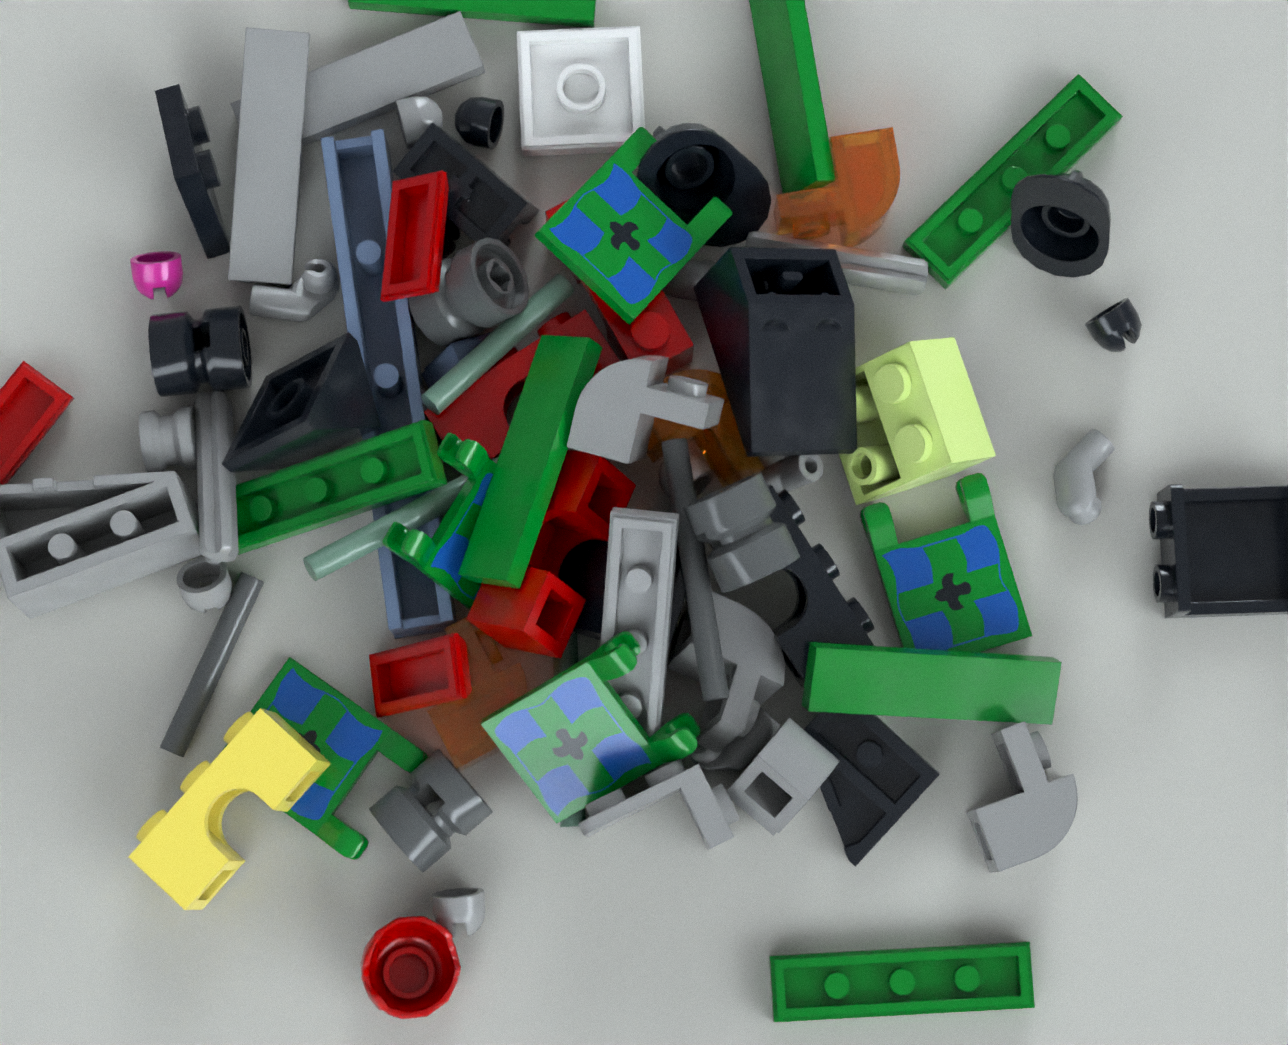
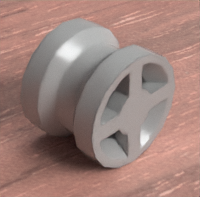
M179 407L174 414L163 416L155 410L141 412L139 415V437L147 473L164 472L168 466L182 465L187 470L197 469L194 407Z

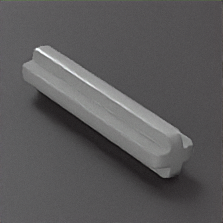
M758 231L749 232L746 238L745 247L836 249L847 284L911 295L922 294L926 287L929 269L928 262L924 259Z
M224 391L201 392L194 401L199 551L205 557L207 563L219 564L221 562H232L239 553L235 472H230L222 465L234 440L232 402L227 398V394Z

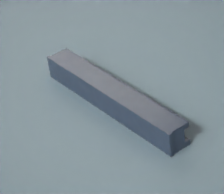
M383 129L372 130L371 136L335 141L333 136L321 138L347 333L349 332L358 341L381 424L380 428L363 435L362 441L420 420L427 421L424 414L427 408L421 399V395L424 394L415 324L408 298L388 302L380 300L392 183L394 181L389 143ZM435 489L373 509V520L375 521ZM442 515L418 527L417 530L424 532L432 538L442 522ZM385 546L378 548L388 628L393 633L394 638L400 639L458 630L454 597L414 565L399 557Z

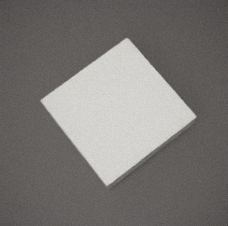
M640 26L517 31L523 157L615 153L639 127L645 128Z

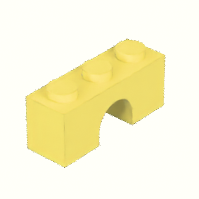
M260 708L255 714L249 711L238 718L224 735L223 740L228 745L211 764L206 760L197 765L180 786V790L184 793L183 796L168 813L165 810L155 813L137 833L136 839L141 843L129 855V858L184 910H203L245 862L227 843L222 831L224 811L235 797L251 791L261 798L272 810L288 812L331 764L276 712Z

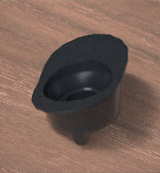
M682 123L671 126L668 129L658 126L654 130L653 136L657 141L650 146L640 160L636 177L687 225L713 197L719 198L732 211V215L704 245L724 247L738 244L746 240L749 232L760 229L768 218L772 200L768 181L750 160L713 129L699 123Z
M1074 170L1070 174L1027 176L1015 184L1011 196V233L1013 243L1026 260L1045 272L1055 276L1071 278L1090 275L1103 265L1109 251L1111 213L1109 201L1102 189L1091 180L1083 178L1082 171Z

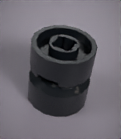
M241 306L206 309L199 320H194L187 311L153 314L150 316L148 326L150 361L155 386L161 397L195 394L202 383H208L214 391L251 387V346L247 321Z

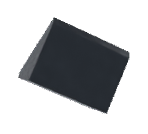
M348 332L267 375L222 465L230 472L283 469L329 453L380 428L379 416L358 341Z

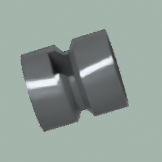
M487 237L454 253L453 258L442 260L439 292L409 297L408 302L412 316L425 336L437 345L448 347L451 343L469 339L483 332L485 328L497 325L521 313L528 303L529 287L525 271L512 250L501 241Z
M762 472L750 475L718 489L683 508L699 542L711 543L713 547L706 560L722 593L733 591L762 579L800 558L786 524L773 522L770 517L777 505Z
M437 749L411 772L413 784L410 787L405 788L396 785L369 808L386 833L422 872L429 869L451 849L450 837L454 833L467 836L493 813L487 803L440 749ZM441 798L445 804L433 816L426 807Z

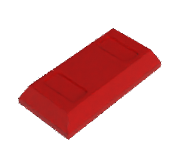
M443 170L395 180L392 183L380 298L383 302L439 292L449 194L447 174Z
M24 360L0 389V485H5L11 480L74 400L71 395Z
M452 633L369 654L377 718L466 699L472 692L467 646L459 633Z

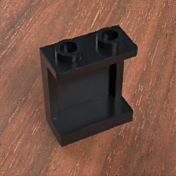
M1169 484L1157 493V501H1152L1149 507V529L1153 540L1160 539L1161 564H1157L1154 567L1153 591L1156 602L1164 603L1165 619L1288 614V485L1183 489V484Z

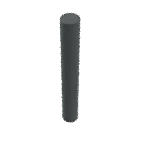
M240 573L231 592L230 599L223 609L160 748L184 757L264 584L263 581L246 573Z

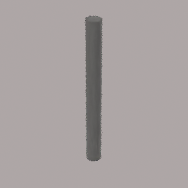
M686 438L671 439L662 442L661 445L672 513L679 514L677 544L703 702L729 698L705 546L704 542L697 540L683 510L685 506L697 500L688 442Z

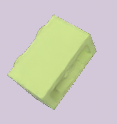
M955 337L909 341L856 367L857 449L850 454H839L856 505L865 504L949 477L996 456Z

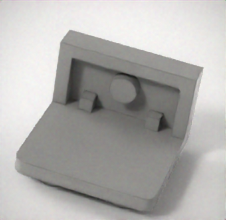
M681 759L646 775L645 778L649 788L628 799L625 798L620 788L585 805L590 817L578 823L583 835L589 837L680 792L709 850L734 837L729 825L738 821L739 816L723 784L710 788L699 764L686 770Z

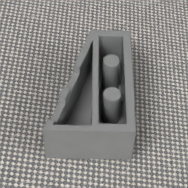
M175 471L94 475L93 480L56 482L54 478L33 479L32 483L0 485V575L7 598L29 619L202 555L199 551L198 510L193 495Z

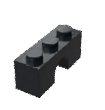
M768 485L777 505L770 517L773 522L786 524L800 555L798 560L782 568L790 576L796 588L797 601L794 611L784 623L772 631L775 634L774 638L781 646L786 665L800 687L804 688L810 642L874 646L867 634L875 628L861 604L854 597L846 601L833 582L835 578L840 576V572L825 548L820 543L811 547L798 526L806 520L793 497L785 489L777 494L773 486Z

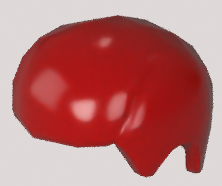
M425 916L398 917L376 930L364 947L360 962L361 979L369 999L377 1009L399 1019L427 1017L446 1004L454 991L461 972L453 935L447 928Z

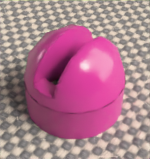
M157 251L139 254L130 259L135 288L143 296L154 300L153 288L164 287L167 298L173 296L179 290L183 280L180 253Z

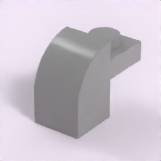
M648 355L620 361L599 371L584 387L576 404L567 447L630 464L646 457L655 417L704 430L719 424L724 399L706 394L708 384L696 379L670 375L668 384L663 383L669 357Z
M712 591L729 698L707 701L700 723L701 732L696 738L698 745L718 753L737 736L745 737L750 732L758 716L760 705L784 685L785 661L781 646L774 638V632L760 616L749 608ZM687 609L681 616L667 661V668L700 683Z
M789 718L731 785L727 793L732 801L774 836L776 833L779 834L811 799L840 760Z
M1025 721L991 734L1014 795L967 812L990 873L1001 872L1036 859L1051 851L1068 833L1077 810L1078 796L1074 775L1070 774L1048 782L1044 772L1045 769L1051 768V759L1047 747L1038 731L1029 733Z

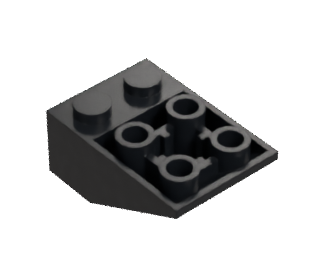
M730 247L697 282L693 289L746 456L853 453L857 449L854 302L836 249Z

